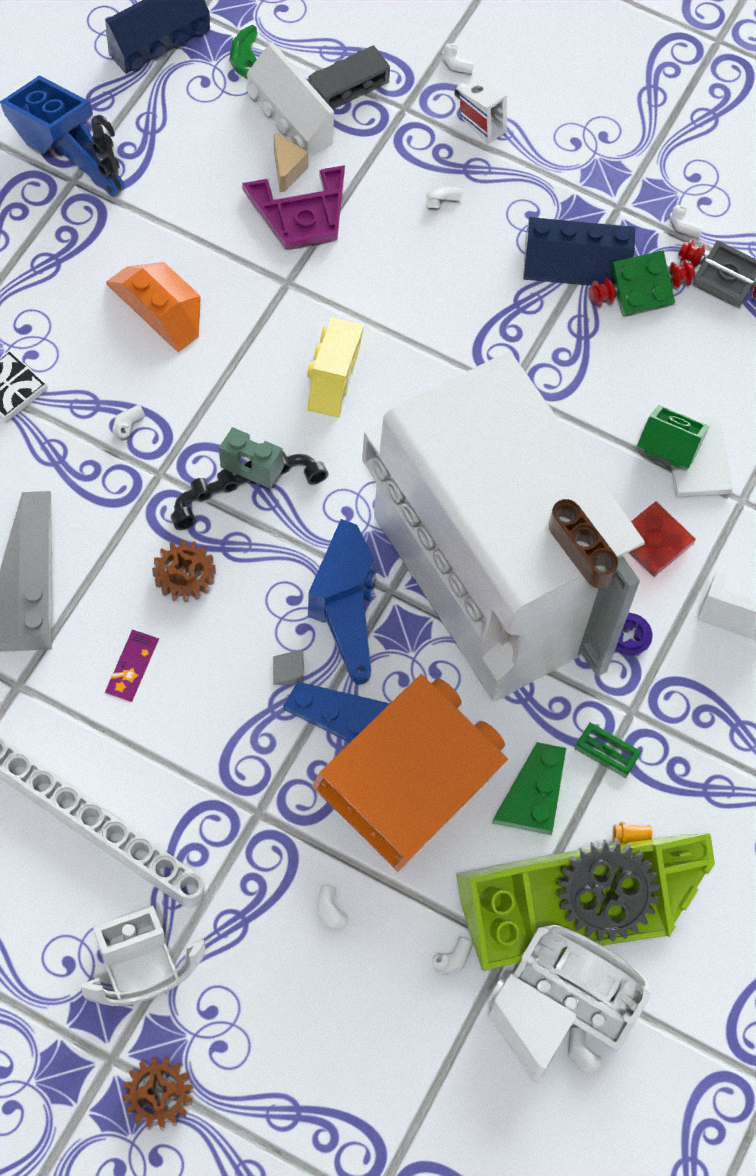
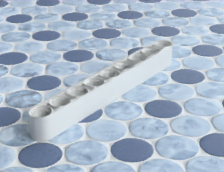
M0 738V751H2L0 755V779L181 905L193 908L202 902L204 898V884L202 878L196 872ZM16 767L26 768L25 772L20 775L12 774ZM47 783L50 785L46 791L39 792L35 790L39 784ZM65 800L75 802L70 808L63 809L60 807V804ZM88 817H97L99 819L95 825L88 826L84 824ZM115 833L124 836L117 843L108 841V838ZM139 850L148 853L147 857L142 860H136L132 856ZM164 867L173 870V873L168 877H160L157 874ZM186 885H195L198 888L197 892L192 895L184 894L182 889Z

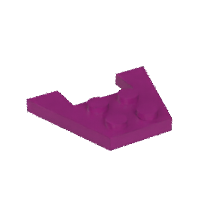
M345 165L319 170L323 191L274 200L268 179L242 183V190L285 249L338 240Z

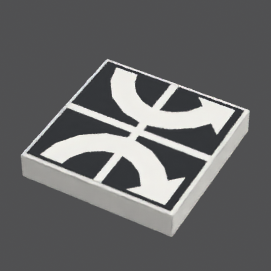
M10 350L0 357V418L8 422L48 389L47 384Z

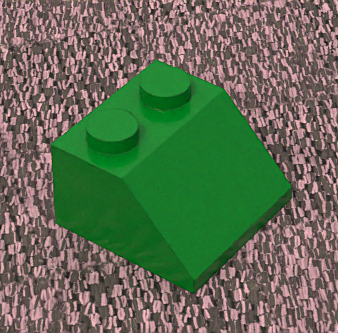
M658 405L650 414L637 447L642 448V452L648 456L655 458L660 456L669 460L668 463L674 467L681 469L684 467L689 468L710 426Z

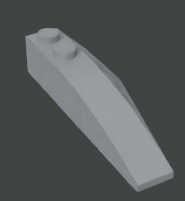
M51 491L22 492L0 568V652L52 649Z

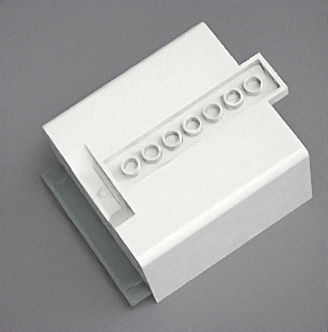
M511 351L391 408L383 416L382 427L379 424L364 432L362 462L377 483L374 518L494 701L502 699L582 655L597 677L608 671L640 583L639 578L623 555L644 545L645 541ZM570 499L575 501L616 554L618 567L614 579L608 587L595 588L591 586L551 534L549 520L553 506L559 500ZM558 517L560 520L564 522L571 521L569 518L566 517ZM584 541L577 542L581 546H589V544ZM595 566L600 571H608L604 566Z

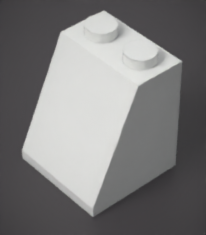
M510 974L506 982L500 980L494 988L488 1005L492 1007L488 1017L530 1078L538 1084L569 1032L577 1014Z

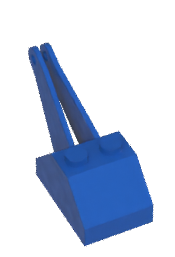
M340 519L309 590L308 617L323 623L327 622L350 678L357 684H364L371 677L364 601L365 599L370 600L373 595L377 571L373 570L374 558L358 525Z

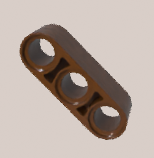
M570 499L559 500L554 504L549 520L551 534L591 586L595 588L608 587L612 583L618 567L616 554L575 501ZM558 517H566L569 518L571 521L564 522L560 520ZM584 541L588 543L589 546H581L577 542ZM595 566H604L608 571H600Z

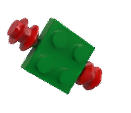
M664 250L611 262L610 265L615 284L608 278H604L601 285L594 280L592 287H589V297L592 303H596L598 307H601L603 300L613 304L617 295L622 315L673 304L675 299L672 285L676 289L680 288L681 282L690 286L695 278V270L693 265L689 264L685 259L681 261L680 266H677L675 262H671L668 268Z

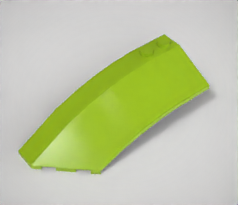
M710 833L621 843V850H624L628 844H631L632 855L642 851L643 858L641 862L650 860L652 866L648 871H656L657 878L651 882H656L660 886V890L652 893L658 896L659 903H650L655 910V914L645 913L648 924L645 925L638 922V933H635L631 928L627 929L626 939L618 932L616 933L615 941H611L609 933H605L603 939L599 941L596 931L588 938L605 946L664 936L670 937L676 927L674 923L683 910L686 911L699 890L697 887L704 875L709 874L715 865ZM590 848L584 849L587 853L591 851ZM579 850L456 874L461 906L483 971L520 963L524 952L540 927L558 925L586 936V926L576 930L574 924L577 919L567 921L566 914L570 910L561 909L560 903L566 899L559 898L558 891L565 889L559 885V878H568L563 873L562 868L563 866L573 867L569 857L573 856L580 859ZM604 864L598 865L593 873L598 876H604L608 873L609 867ZM621 866L617 867L614 879L616 878L617 874L622 870ZM632 877L627 878L622 882L621 886L631 889L635 887L638 880ZM613 881L609 889L603 888L605 897L609 891L615 892ZM585 892L581 895L580 901L590 903L595 899L596 895L592 892ZM604 900L601 903L600 907L595 911V914L598 915L601 913L603 909ZM614 905L608 910V914L618 916L623 912L624 908L620 905ZM563 948L560 954L564 953L566 948Z

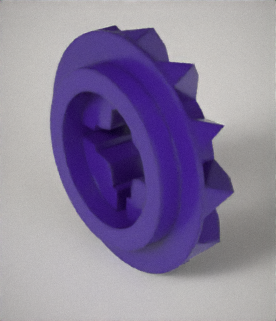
M628 613L614 652L622 653L625 657H628L630 655L639 656L642 652L648 650L653 638L650 624L640 615ZM635 628L633 636L635 641L630 638L628 641L623 642V631L628 633Z

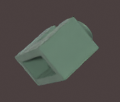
M234 427L230 429L219 446L221 468L270 489L284 468L283 448L267 441L260 444L250 440V434ZM240 457L249 458L252 461V468L244 466L240 462Z

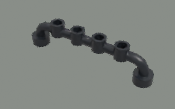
M283 451L284 468L280 474L288 472L293 466L304 465L306 468L303 473L309 484L321 483L328 477L329 473L323 462L315 461L314 458L305 454H295L287 457ZM252 461L246 462L244 466L252 468ZM226 469L221 470L217 474L218 481L208 484L205 478L193 480L190 484L191 490L182 493L175 501L174 512L171 514V520L175 529L185 530L195 524L196 518L192 509L185 507L189 502L194 500L206 501L212 494L220 491L232 492L241 484L256 482L237 474L234 475L233 472Z

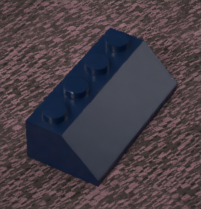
M142 0L105 20L108 53L122 71L127 74L141 68L149 61L163 56L164 53L175 47L182 46L188 40L204 34L210 29V11L205 0Z
M529 217L525 239L523 280L592 286L594 280L601 285L604 278H608L615 284L610 263L634 257L636 227Z

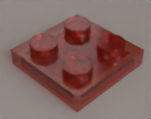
M655 501L631 521L645 542L644 545L629 553L655 577L694 545L696 538Z

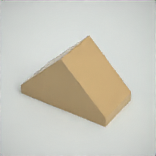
M274 133V155L279 191L285 192L308 169V152L280 133Z

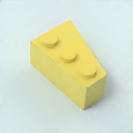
M332 317L328 328L323 327L320 337V343L322 344H317L313 360L316 361H310L307 377L311 378L308 411L340 418L343 395L346 396L348 386L346 385L350 374L353 373L361 346L363 324Z

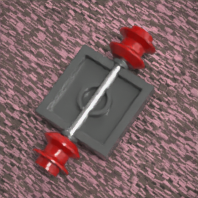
M691 239L689 243L686 241L683 243L678 253V256L681 257L680 263L685 259L691 262L694 268L699 266V264L702 265L695 275L693 285L738 307L742 305L750 290L753 291V297L756 300L755 258L719 240L716 241L708 255L705 254L704 244L699 248L694 246V239Z

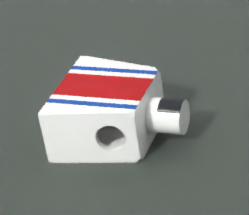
M476 80L469 86L464 83L457 86L454 95L460 100L462 119L487 144L507 132L506 94L483 80Z

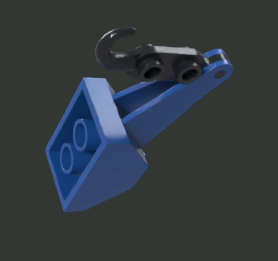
M40 75L0 101L5 117L28 146L42 154L52 150L54 147L57 148L112 197L125 189V184L118 175L120 165L114 156L112 149L114 144L110 136H115L114 128L104 116L99 114L93 116L90 101ZM92 116L93 118L91 120V127L93 131V136L90 134V132L85 126L87 121ZM103 126L107 129L110 136L104 133Z

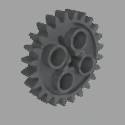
M604 839L602 847L597 849L596 845L591 842L590 852L587 853L580 847L579 853L581 858L577 859L570 856L569 860L573 867L563 866L562 868L563 873L568 878H559L558 880L559 885L565 888L558 891L559 898L566 899L560 903L561 909L570 910L566 914L567 921L577 919L574 924L576 930L586 926L585 934L587 937L596 931L599 941L603 939L605 933H609L611 941H615L616 933L620 932L623 938L626 939L627 929L631 928L635 933H638V922L645 925L648 924L645 913L655 914V910L650 903H659L658 896L652 893L660 890L658 883L651 882L657 878L656 871H648L652 866L650 860L641 862L643 858L642 851L632 855L631 844H628L624 850H621L619 840H616L613 847L609 848L606 839ZM604 864L609 867L608 873L604 876H598L593 873L598 865ZM621 866L622 870L617 874L616 878L614 879L617 867ZM632 877L638 880L635 887L631 889L621 886L622 882L627 878ZM613 881L615 892L609 891L605 897L603 888L609 889ZM585 892H592L596 895L595 899L590 903L580 901L581 895ZM604 900L603 909L601 913L598 915L595 914V911L600 907L601 903ZM614 905H620L624 908L623 912L618 916L608 914V910Z

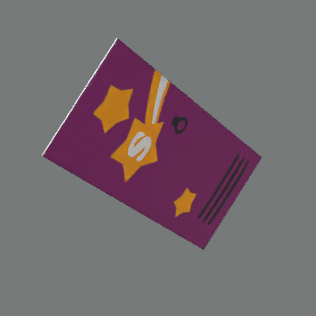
M132 629L104 693L132 702L159 638Z

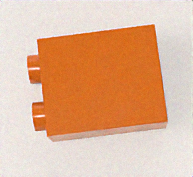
M422 674L404 689L319 772L311 786L397 872L441 830L508 760L501 752L505 747V742L501 735L484 721H478L473 725L457 709L462 704L458 693L444 680L437 678L431 683Z

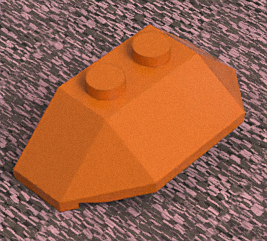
M165 262L126 266L106 281V285L178 353L199 337L201 297Z

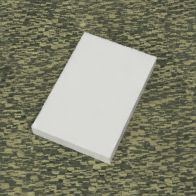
M720 417L692 418L710 427L689 468L684 467L681 469L671 465L676 497L731 494L733 486Z

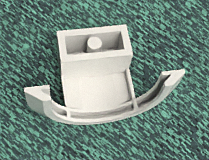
M154 906L93 927L96 943L114 992L103 989L99 978L80 984L84 998L88 1001L109 1006L132 1005L160 996L181 984L192 974L205 955L204 939L185 946L186 957L182 964L175 969Z

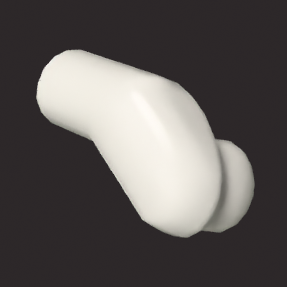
M140 405L116 415L112 431L117 439L124 440L128 438L132 423L145 417Z

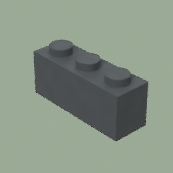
M373 45L366 49H361L345 59H340L322 70L315 71L308 76V82L332 109H335L389 83L390 65Z

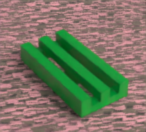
M589 722L574 748L624 778L628 777L642 752ZM590 733L632 756L631 759L616 752L610 746L590 737Z

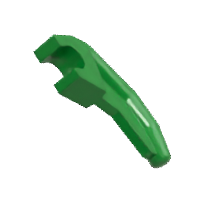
M250 25L240 30L231 44L229 61L237 74L247 79L249 71L246 67H252L257 60L251 50L258 36L255 25Z

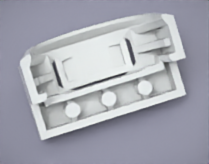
M558 925L538 928L521 958L522 961L513 976L577 1014L573 1022L574 1025L617 1051L621 1048L651 997L647 980L628 962L588 937ZM563 948H566V950H565L564 954L562 955L560 961L558 962L557 966L554 968V965H553V964L555 963L556 959L558 958L560 952L562 951ZM559 975L567 979L568 981L574 983L575 985L579 986L580 988L584 989L585 991H587L588 993L595 996L601 1001L594 999L593 997L579 990L575 986L561 979ZM622 981L623 985L614 1001L609 1002Z

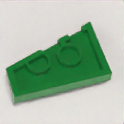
M536 743L495 815L492 824L552 835L566 754L565 747Z

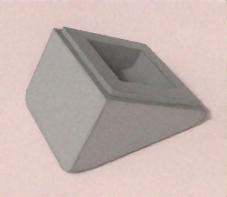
M303 650L273 656V685H296L297 681L303 683Z

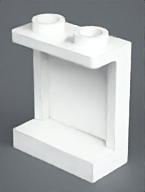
M716 571L697 620L756 640V601L723 590L727 574Z

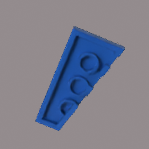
M297 681L283 705V710L350 743L390 703Z

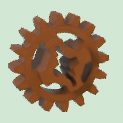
M181 540L178 547L171 542L169 551L161 548V558H154L155 567L152 568L153 577H156L155 586H162L161 591L164 596L170 592L173 601L178 596H182L183 601L187 602L190 595L198 600V592L202 591L207 594V584H214L213 575L216 574V568L213 565V556H206L205 546L198 550L195 541L190 546H186L185 541ZM202 575V576L200 577V579H199L198 581H196V578H197L198 576Z
M152 1057L151 1066L148 1067L142 1061L139 1062L141 1071L137 1073L130 1070L129 1075L133 1081L124 1082L123 1084L124 1089L130 1092L122 1096L123 1102L132 1103L126 1108L127 1114L137 1113L134 1119L135 1123L138 1125L143 1120H146L148 1130H151L154 1123H158L160 1130H164L165 1122L167 1121L176 1126L175 1116L186 1117L187 1112L183 1106L192 1105V1098L186 1096V1094L193 1092V1086L184 1084L190 1079L188 1072L180 1075L181 1065L179 1063L175 1064L172 1068L169 1067V1058H165L162 1064H157L156 1058ZM162 1074L169 1075L177 1083L166 1081L162 1078ZM150 1075V1079L145 1086L138 1087L142 1080ZM156 1081H158L159 1088L162 1091L160 1106H158L157 1100H155L153 1095ZM178 1100L176 1105L166 1112V1108L171 1101ZM139 1104L141 1106L148 1105L154 1110V1114L144 1111Z

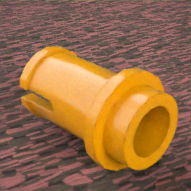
M620 822L619 825L615 824L613 826L614 843L616 840H619L621 844L651 840L653 838L651 825H626L625 822Z

